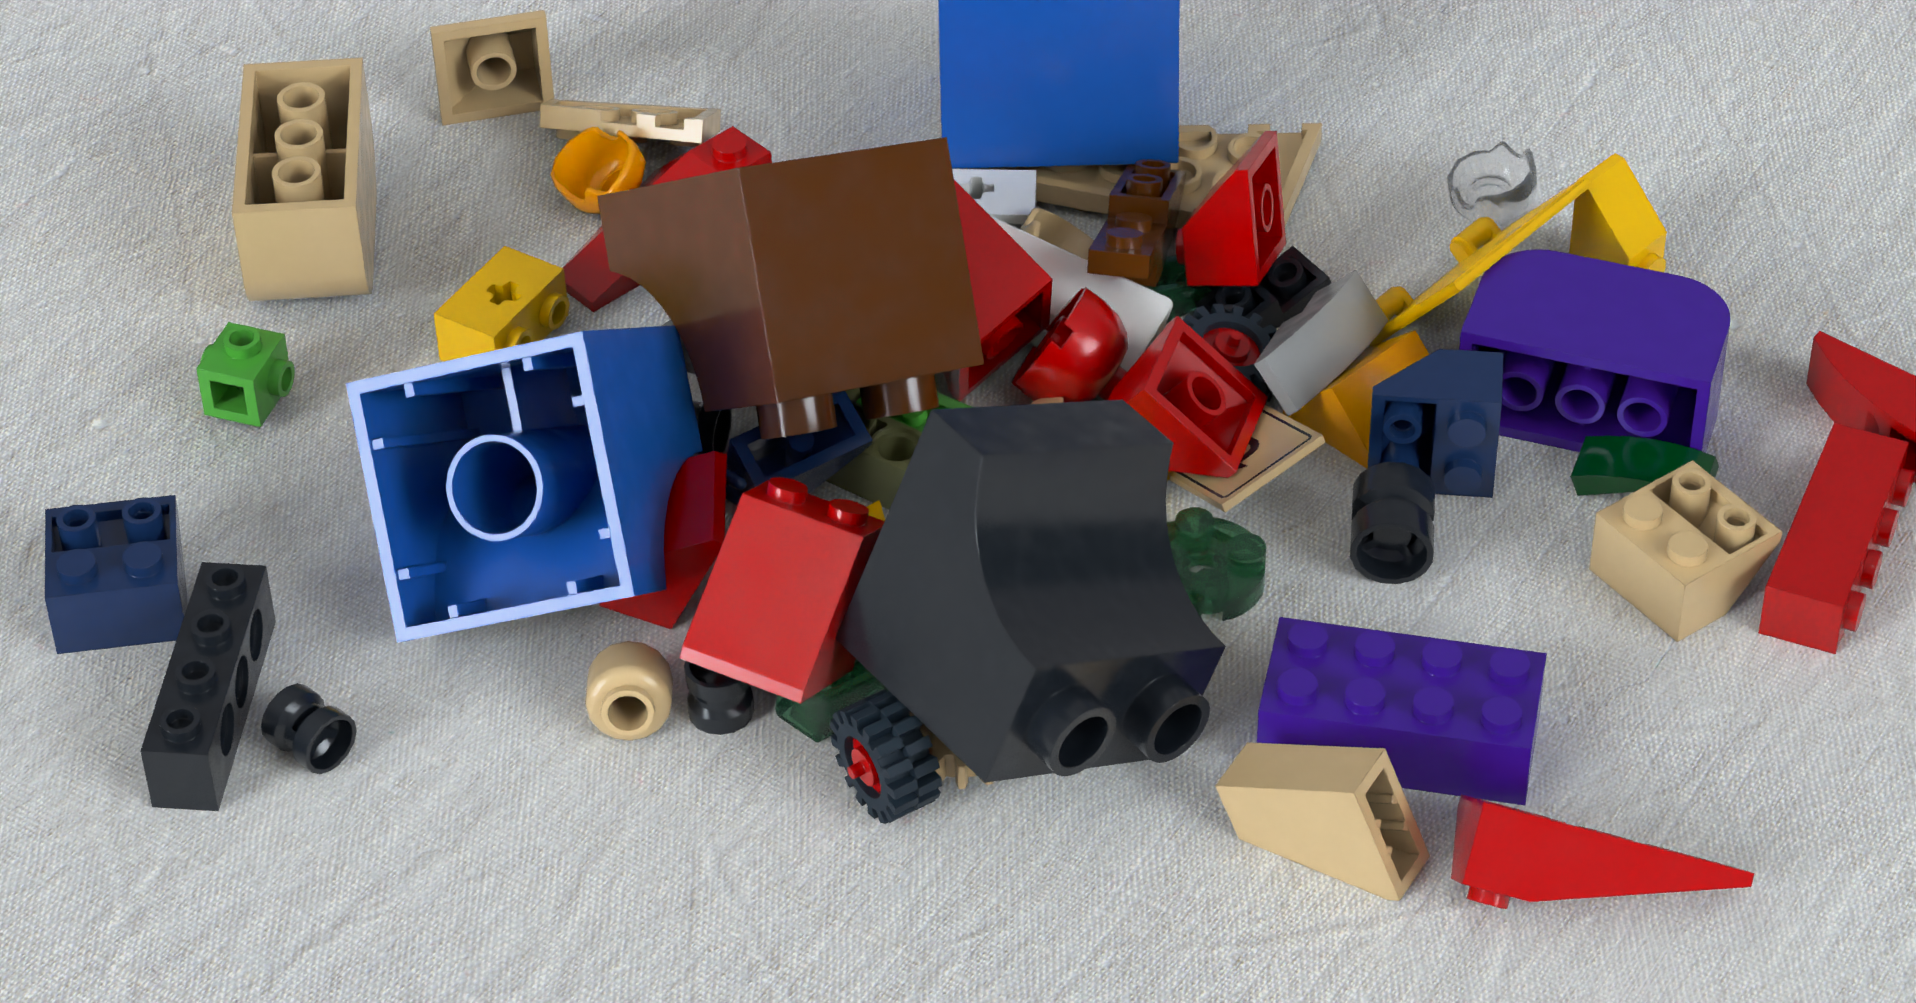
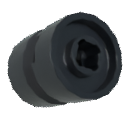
M1384 462L1372 465L1360 473L1353 484L1350 559L1355 569L1368 579L1379 583L1401 584L1420 577L1426 573L1433 563L1435 487L1431 478L1420 468L1403 462Z

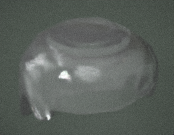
M1500 141L1489 151H1473L1457 159L1447 176L1450 201L1455 210L1472 222L1479 217H1490L1497 226H1502L1526 213L1537 193V169L1533 152L1530 149H1526L1521 155L1512 150L1505 141Z

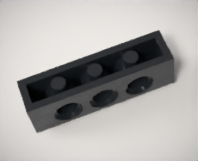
M201 563L140 751L152 807L219 811L276 623L266 566Z

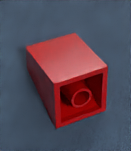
M954 180L984 360L983 365L943 372L951 395L956 400L961 401L1049 326L1053 279Z
M773 477L742 493L685 637L679 658L800 704L853 670L856 658L835 638L885 521L869 516V509L858 502L847 499H832L828 501L808 494V487L805 484L789 478Z

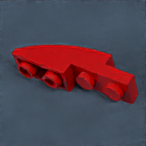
M1819 331L1813 338L1806 382L1815 399L1834 423L1909 442L1904 468L1915 470L1913 483L1916 484V376Z

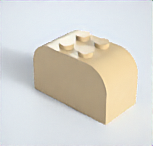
M363 57L244 64L232 218L247 299L249 301L372 294L377 188L374 139Z

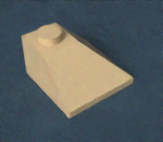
M544 10L430 27L442 126L540 111V104L554 99L547 20Z

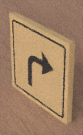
M1265 405L1236 473L1229 478L1171 471L1169 473V480L1223 512H1227L1326 442L1322 434Z

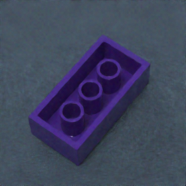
M1279 617L1258 710L1257 743L1385 748L1402 788L1461 796L1463 794L1482 800L1525 806L1541 710L1547 653Z

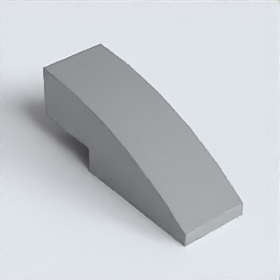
M1354 270L1315 292L1303 312L1283 322L1254 365L1287 416L1300 410L1337 378L1377 337L1388 322V319L1357 270Z

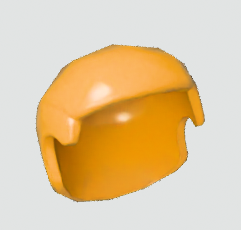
M598 127L588 128L569 140L555 157L550 173L554 186L578 210L590 214H600L597 196L641 187L646 161L637 144L623 131L619 130L616 133L618 137L608 135Z

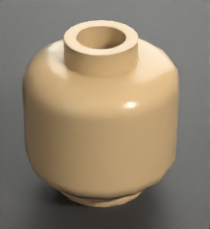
M625 641L616 643L599 652L589 666L586 684L585 705L593 724L602 733L614 739L628 741L647 738L658 731L669 717L672 704L673 676L669 663L658 650L639 642Z

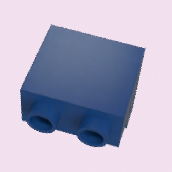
M938 0L941 138L947 137L952 169L1135 164L1136 161L1143 159L1179 163L1180 0Z
M675 325L580 331L346 383L397 643L667 590L664 532L668 499L675 477L683 463L693 454L703 451L681 339Z

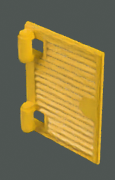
M1581 178L1503 230H1500L1490 217H1479L1451 240L1450 251L1459 262L1455 267L1415 299H1412L1409 293L1401 286L1391 287L1376 299L1388 322L1369 346L1381 343L1463 290L1589 188L1588 184L1591 183L1589 178Z

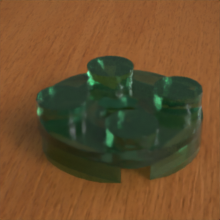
M1200 507L1183 509L1178 512L1175 521L1167 522L1175 565L1189 599L1200 617L1202 614L1223 612L1222 621L1243 615L1256 605L1262 597L1265 587L1266 543L1260 536L1252 534L1234 522L1213 517L1208 510ZM1194 566H1208L1213 568H1203L1196 573L1190 571V568Z

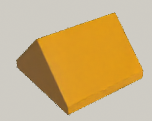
M1416 330L1370 346L1300 410L1288 417L1322 434L1327 444L1367 469L1373 386L1428 356L1429 353Z

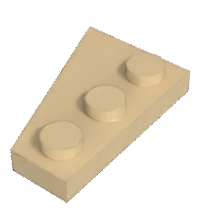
M551 99L540 104V128L556 129V138L571 140L588 128L598 127L603 132L618 137L616 133L619 130L623 131L635 143H646L647 138L670 140L669 144L676 146H698L720 132L721 109L558 99Z

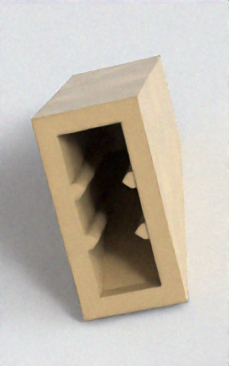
M1247 742L1215 785L1240 840L1384 899L1400 901L1430 857L1385 748Z

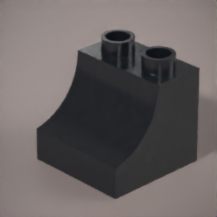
M1123 399L931 410L835 639L984 783L1052 773L1059 776H1071L1087 768L1144 760L1163 763L1175 759L1195 743L1208 722L1210 706L1206 698L1203 697V694L1226 646L1212 633L1189 599L1175 565L1166 515L1167 476L1174 443Z

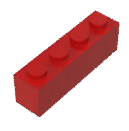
M1837 423L1833 424L1766 584L1759 634L1836 654L1845 629L1853 632L1857 631L1866 602V594L1860 592L1861 588L1873 590L1883 557V552L1877 551L1878 545L1886 548L1890 547L1899 517V511L1894 510L1893 507L1894 505L1905 507L1912 489L1915 470L1904 468L1909 442Z

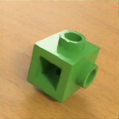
M231 322L227 323L214 344H209L205 348L200 364L196 368L204 415L257 427L263 425L279 399L289 394L295 376L294 364L288 358L285 334Z

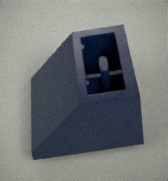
M1438 349L1373 386L1367 469L1372 465L1384 462H1403L1418 467L1432 480L1435 494L1493 498L1502 406L1503 353Z
M176 495L151 498L142 497L133 500L45 509V602L57 654L177 640L188 605Z

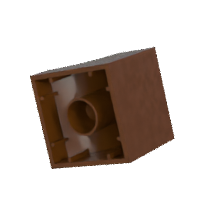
M947 137L740 167L597 196L610 271L631 278L640 284L663 307L675 325L689 354L700 388L704 411L710 412L756 406L761 440L800 435L838 427L832 393L856 388L860 390L864 419L896 416L938 408L940 406L934 374L984 364Z

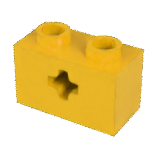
M504 246L434 312L439 359L448 361L545 339L553 330L561 327L569 315L570 303L566 293L564 268Z

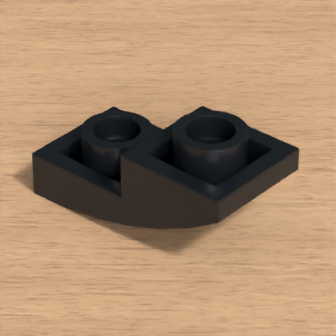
M1291 246L1275 260L1258 286H1217L1195 303L1196 308L1204 306L1209 313L1213 304H1223L1225 313H1231L1233 305L1243 307V317L1250 319L1255 312L1263 317L1260 327L1264 328L1272 324L1276 329L1283 322L1303 312L1315 292L1331 284V280L1328 275L1300 251Z

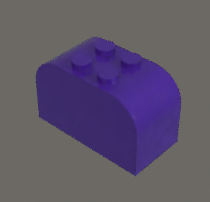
M1524 250L1502 257L1484 272L1461 329L1459 350L1503 353L1500 436L1580 452L1586 436H1631L1676 443L1706 453L1718 414L1730 328V311L1725 301L1717 292L1707 285L1688 277L1552 250Z

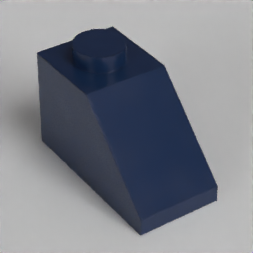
M846 391L832 393L838 427L800 435L761 440L759 426L731 438L729 440L726 468L741 476L747 482L746 488L738 490L739 493L742 495V493L764 483L770 478L783 477L805 484L808 487L809 494L871 446L873 440Z

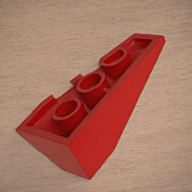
M732 126L655 170L641 184V187L740 167L772 163V154L762 145ZM602 226L562 267L565 273L566 293L592 312L597 311L640 286L631 278L610 271Z
M1463 794L1460 796L1457 807L1451 879L1469 886L1466 899L1502 909L1508 908L1510 897L1537 902L1744 888L1752 886L1755 874L1740 868L1650 844L1638 843L1602 831L1566 824L1546 816Z

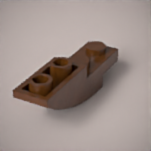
M1155 159L1138 160L1135 162V166L1127 165L1109 194L1108 218L1088 250L1087 273L1124 277L1143 286H1156L1172 242L1185 185L1186 171L1171 170L1170 163Z

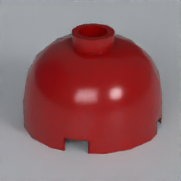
M1085 287L1084 289L1081 288L1045 329L1048 331L1037 348L1035 346L1031 348L1011 381L1014 386L1033 401L1040 398L1063 397L1064 403L1092 401L1097 396L1103 400H1108L1113 388L1127 373L1121 367V363L1128 350L1127 331L1115 310L1100 296Z

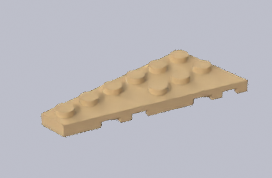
M1302 123L1301 133H1277L1285 226L1321 144L1322 123ZM1248 124V133L1217 134L1216 130L1209 125H1179V163L1170 164L1171 170L1186 171L1175 228H1182L1191 217L1193 210L1200 205L1212 187L1264 131H1270V124ZM1135 164L964 169L1036 170V201L1071 207L1079 211H1092L1108 215L1109 194L1127 165L1135 166Z

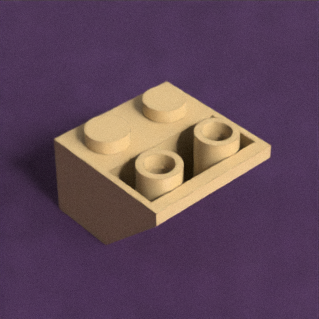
M1692 460L1596 512L1589 570L1676 642H1679L1727 614L1780 543L1782 531Z

